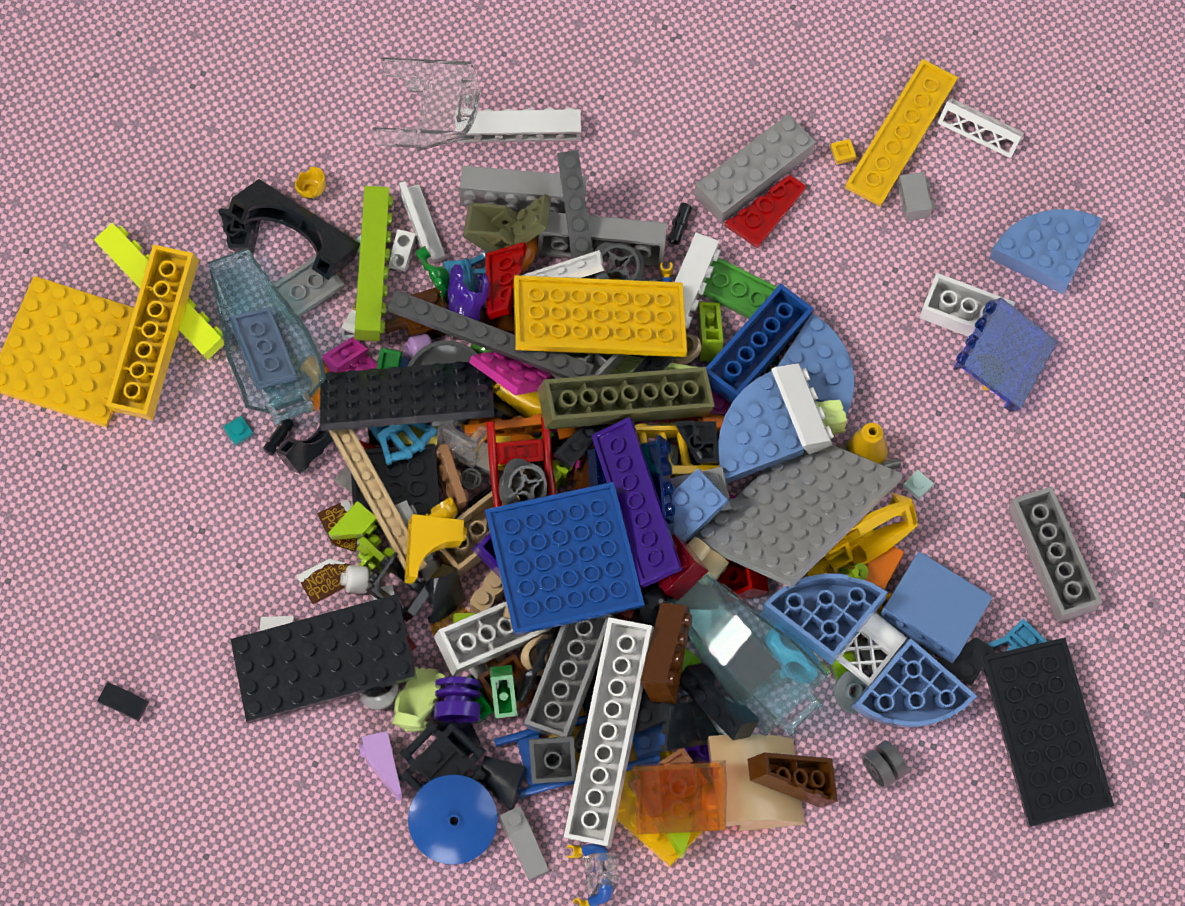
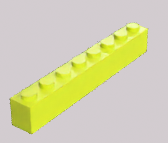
M111 223L94 240L140 288L150 256L149 254L144 256L140 252L143 248L135 240L129 241L127 238L129 233L121 225L117 228ZM188 297L179 330L209 360L226 344L222 339L224 334L217 326L212 328L208 324L211 320L203 311L198 313L194 309L197 305Z

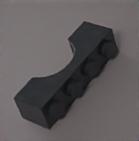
M319 425L317 431L310 438L296 440L289 437L275 453L289 470L300 474L334 440L329 431H321Z
M705 663L686 666L680 677L679 685L733 741L750 737L760 720L745 705L733 703L717 691L714 684L717 676Z

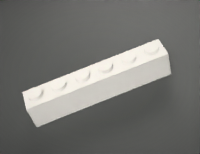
M528 108L524 110L504 109L503 111H493L491 109L472 111L465 109L457 111V143L581 141L580 109L566 108L564 110H555L553 108H546L544 110H534Z
M695 233L675 282L683 283L686 329L689 328L692 317H690L691 312H696L700 301L697 300L698 295H703L707 283H704L706 277H711L714 268L711 266L712 262H717L721 252L718 249V240L699 233Z

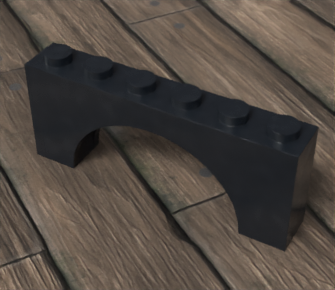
M260 179L231 199L227 215L243 225L257 220L272 221L300 233L310 242L316 252L312 270L328 280L355 259L360 243Z

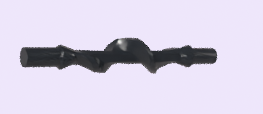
M561 626L553 627L548 638L541 639L538 642V658L533 668L525 673V681L522 683L523 686L516 698L518 702H525L530 690L533 689V680L538 671L545 669L547 664L545 656L551 644L556 641Z

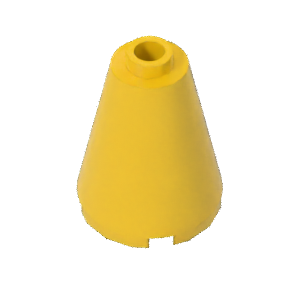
M492 381L493 392L524 418L532 417L535 414H542L538 391L515 396L496 381Z
M876 423L864 425L848 439L846 444L849 452L878 464L884 462L888 455V446L883 430Z

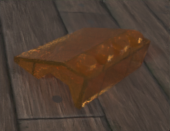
M726 760L638 764L632 767L637 787L635 806L637 834L726 830Z

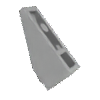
M518 806L501 814L499 822L528 880L530 881L548 872L547 864L521 807Z

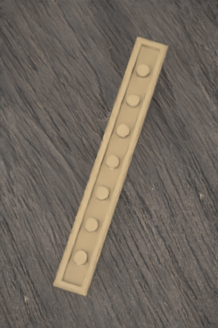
M329 430L331 437L394 552L398 553L397 558L405 570L408 529L354 430ZM425 560L421 562L419 570L427 567Z

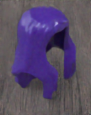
M454 264L449 274V310L480 322V309L489 293L488 277L485 273L483 276L478 274L475 292L469 291L463 283V269L461 265Z

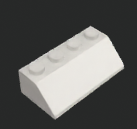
M799 363L772 368L802 447L810 455L833 445L831 438H834L831 428L830 426H825L823 421L826 418L821 406L817 407L815 402L818 399L814 387H809L807 382L810 380L807 369H802Z

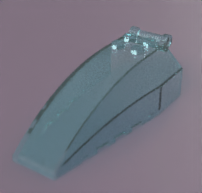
M248 248L208 262L229 367L245 407L269 413L274 426L281 424L283 420L305 412H314L315 409L310 398L320 387V384L326 380V374L322 358L307 327L298 315L293 312L289 303L281 296L278 288L272 284L269 276L262 270L260 264ZM271 307L298 377L295 381L256 390L230 323V316ZM302 401H304L305 403L300 406L291 408L289 410L280 412L278 414L276 412L278 410L292 406Z
M707 572L678 601L669 596L670 604L687 606L690 614H692V625L689 627L688 636L733 703L745 705L760 720L756 727L765 736L778 724L790 736H793L796 733V728L816 709L819 710L823 706L822 702L812 691L831 673L827 666L800 639L768 618L763 612L757 610L748 601L731 591L730 588L719 582ZM807 698L810 703L789 723L785 717Z

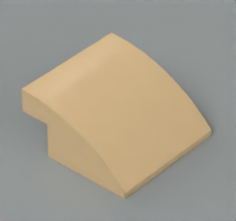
M751 734L750 737L733 741L728 735L708 736L707 743L719 827L738 825L740 832L805 825L802 800L754 783L749 778L748 758L764 752L795 755L793 738Z

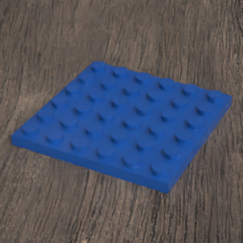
M614 482L485 509L514 636L644 608V601Z

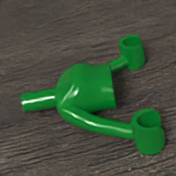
M423 246L415 251L421 261L423 268L429 271L432 283L441 291L440 295L449 307L448 286L450 275L443 266L435 267L427 262L431 254L426 249V246Z

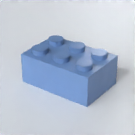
M697 468L661 503L671 536L675 534L687 543L730 500L702 470Z

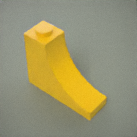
M412 514L408 521L405 583L413 584L415 582L421 562L431 553L444 548H458L462 541L466 540L467 528H464V520Z

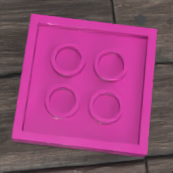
M493 351L472 355L469 362L515 396L536 392L543 380L555 379L546 371Z

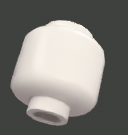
M350 565L346 568L345 573H341L340 584L345 587L347 593L365 594L370 584L367 581L373 572H370L367 566Z

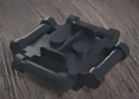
M455 720L443 732L429 721L425 725L426 728L406 749L403 748L399 752L411 764L401 774L399 779L403 783L407 782L416 792L423 786L412 776L416 770L427 781L447 774L465 776L470 770L474 772L470 778L477 782L480 779L483 781L487 776L475 765L485 754L486 750L482 746L479 747L458 727L459 724ZM452 733L473 753L470 759L448 739ZM434 734L437 739L415 760L411 755Z

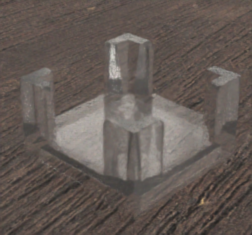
M457 420L443 421L438 427L437 447L448 444L449 450L453 451L456 459L474 468L488 449L486 444L482 445L487 438L486 428L481 425L478 426L472 436L469 437L455 429L454 424Z

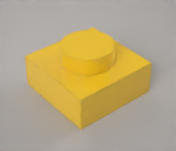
M850 139L830 144L836 165L856 160V154Z

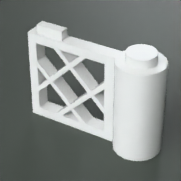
M875 612L836 660L869 686L907 637ZM860 633L868 639L869 646H858L857 637ZM881 649L887 654V657L884 660H875L874 650ZM869 650L871 661H860L859 651ZM846 651H855L856 662H849L842 655ZM861 665H872L873 674L870 678L862 673Z

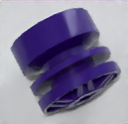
M462 676L440 678L435 681V687L439 689L435 691V696L445 699L435 703V720L449 723L454 720L457 723L480 721L481 704L471 700L481 697V692L477 691L481 689V681Z

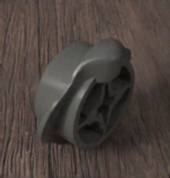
M612 242L603 243L596 248L595 251L600 250L603 259L606 258L608 260L609 268L607 272L601 271L592 274L593 279L618 278L619 280L642 281L644 259L637 249ZM615 254H621L625 257H617ZM629 263L633 265L635 270L632 277L628 275L627 267ZM614 266H616V267L622 266V269H620V268L614 269Z
M514 458L506 464L499 482V496L504 505L518 503L515 495H518L520 500L523 501L546 496V476L539 466L521 458ZM522 470L527 471L531 479H528L526 474H523Z

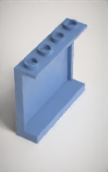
M918 551L881 611L880 616L902 633L953 663L993 597L985 590L971 584L966 578L958 576L950 571L948 567L940 565L932 560L930 556Z

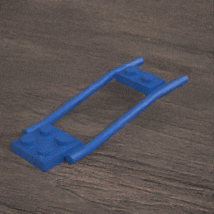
M579 716L575 726L587 724V716ZM662 724L633 736V744L638 760L628 762L626 771L643 768L661 761L659 754L660 745H664L665 734L661 733ZM530 729L494 739L496 747L516 741L518 743L522 763L527 770L525 775L529 787L519 790L520 796L518 799L575 784V781L532 784L529 739L540 738L539 735L542 733Z

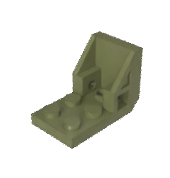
M544 194L539 199H535L527 208L520 210L519 213H516L506 205L472 203L467 209L463 237L487 253L522 242L527 244L547 229L551 197Z

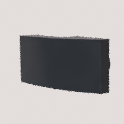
M109 682L106 683L97 700L101 705L116 710L122 715L138 722L149 703L147 700Z

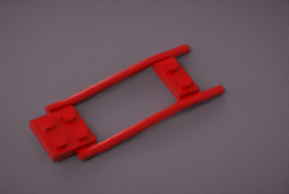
M541 417L542 439L497 443L495 422H486L494 507L502 506L499 496L498 464H507L514 458H521L527 462L544 460L548 496L556 494L550 429L545 430L543 417Z

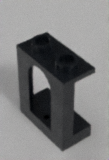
M397 552L393 553L390 557L386 555L379 563L381 569L378 573L375 571L367 581L370 584L366 591L376 599L391 596L379 584L385 572L394 574L405 583V570L401 563L395 559L398 555ZM417 577L413 584L405 583L416 591L408 606L402 605L406 622L416 615L431 591L429 587L430 579L424 582Z

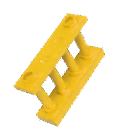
M635 425L653 482L691 474L697 468L704 471L719 467V465H693L690 463L688 447L676 426ZM647 438H658L662 466L651 464ZM667 438L678 439L682 461L681 466H674L671 463Z

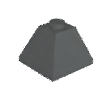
M574 736L529 739L532 784L575 781Z

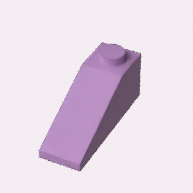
M388 731L362 736V744H359L361 758H366L368 766L398 801L402 800Z

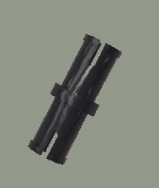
M680 203L677 215L672 220V229L667 239L669 243L673 245L680 244L684 230L688 227V218L693 209L691 205Z

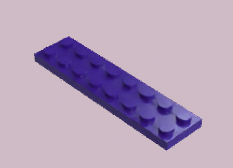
M628 417L591 435L606 482H614L640 585L647 587L683 570L633 420Z

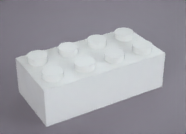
M936 273L919 318L998 348L1015 302Z

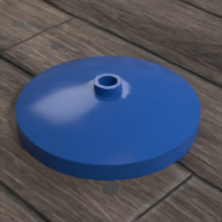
M447 774L428 781L417 791L408 811V828L415 845L428 858L443 864H462L477 858L491 844L497 829V809L490 793L479 782L464 775ZM451 817L458 818L456 824H450Z

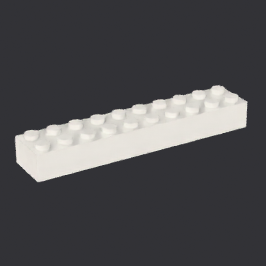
M608 617L564 838L611 848L643 691L640 679L654 627L651 625Z

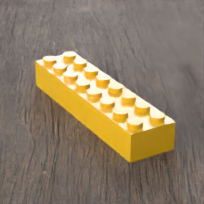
M153 244L106 404L113 412L153 421L199 263V259L193 253Z

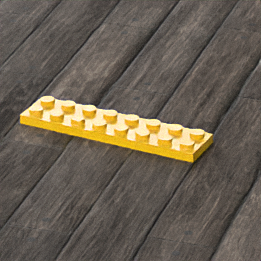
M922 59L845 184V189L881 207L955 86L958 77Z

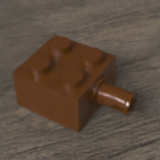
M436 287L411 295L446 309L440 291ZM402 316L385 321L386 334L404 328L407 331L408 337L428 334L431 339L447 335L444 332Z
M513 654L500 663L496 658L485 662L484 664L488 670L480 674L478 680L481 681V688L493 707L490 667L512 665L515 698H517L523 686L522 683L525 681V673L527 672L518 657ZM535 682L524 703L516 700L517 711L532 703L538 688Z

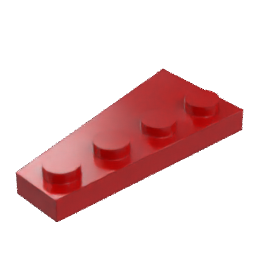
M789 175L772 187L765 195L754 200V203L739 211L735 217L727 220L724 226L758 249L806 190V185Z
M525 242L485 253L486 275L489 280L487 315L490 320L508 315L511 312L514 301L513 280L514 275L520 276L527 250Z

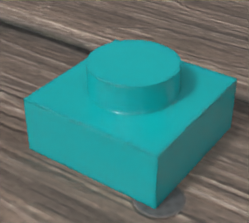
M242 416L223 426L224 431L234 446L253 436V432Z

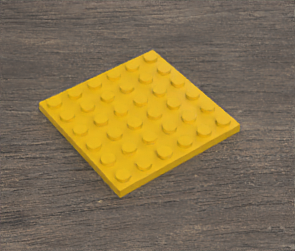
M33 276L0 353V394L107 428L113 411L106 404L134 308Z

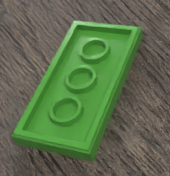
M718 258L717 262H712L711 266L714 268L711 277H706L704 281L707 285L703 296L749 319L777 287Z

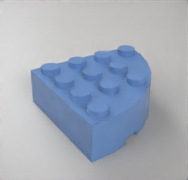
M1054 209L1038 212L1012 225L999 238L992 249L989 259L1064 295L1103 218L1088 212L1072 209Z
M812 313L777 367L799 363L802 369L806 368L810 380L807 382L810 388L814 387L818 399L815 401L840 400L843 405V411H845L847 416L854 393L852 362L846 347L838 335L826 322Z
M772 371L757 378L745 387L732 402L724 417L720 429L718 455L719 467L724 469L726 483L804 454V448Z
M818 574L800 579L792 588L785 586L777 591L764 603L762 612L832 665L882 605L888 592L874 583L864 579L852 578L849 575Z
M910 638L901 645L873 682L864 689L850 707L864 717L879 724L896 728H917L929 726L952 717L966 708L977 695Z

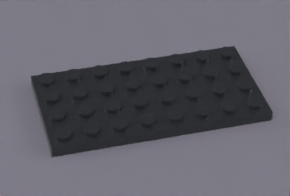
M457 361L445 364L435 363L432 365H413L384 369L372 368L369 370H350L347 372L320 374L321 431L495 417L492 379L469 362Z
M398 594L230 639L245 719L248 724L417 679L401 600Z
M1066 638L981 657L1028 828L1112 808L1114 803Z

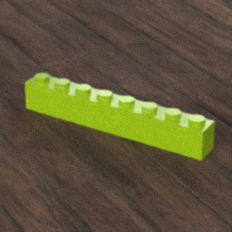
M364 186L354 340L380 342V333L384 334L385 321H381V315H386V303L382 302V297H387V285L383 284L384 279H388L389 267L385 266V261H389L390 249L386 248V243H390L391 231H387V225L391 226L392 213H388V208L393 206V196L389 195V187Z

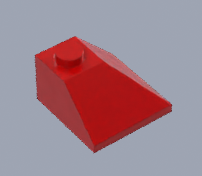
M725 558L729 564L716 580L720 602L753 599L769 592L766 576Z

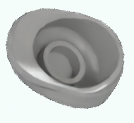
M398 684L361 693V702L366 707L374 710L388 708L397 696Z

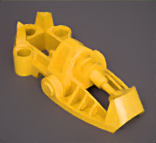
M892 492V499L888 506L866 514L802 578L818 574H838L837 569L846 564L851 566L858 562L867 564L888 551L918 526L913 499ZM895 516H900L903 520L901 522L893 523L881 527L879 529L873 530L877 526L883 524L884 522L890 520Z

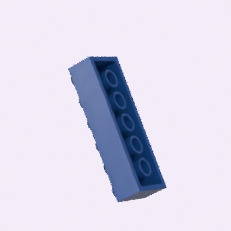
M780 283L706 367L711 389L732 404L742 390L765 371L800 331L811 316L814 308Z

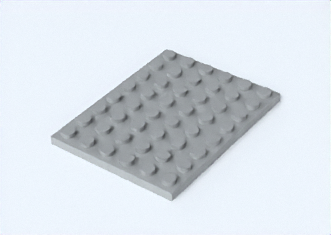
M834 445L810 455L804 449L803 455L766 468L731 501V510L720 512L695 537L702 540L721 556L792 588L902 480V475L898 471Z

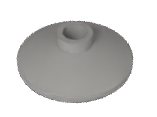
M849 670L843 673L836 682L834 689L835 700L844 711L859 713L850 706L868 685ZM862 671V673H864L867 677L870 678V675H869V674H867L866 672ZM853 687V692L850 694L849 690Z

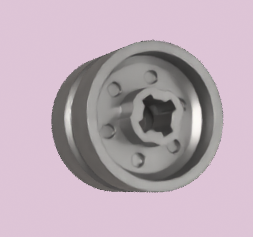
M887 740L878 744L875 750L871 749L862 755V762L867 772L882 789L892 785L895 779L899 780L908 774V768L898 750Z

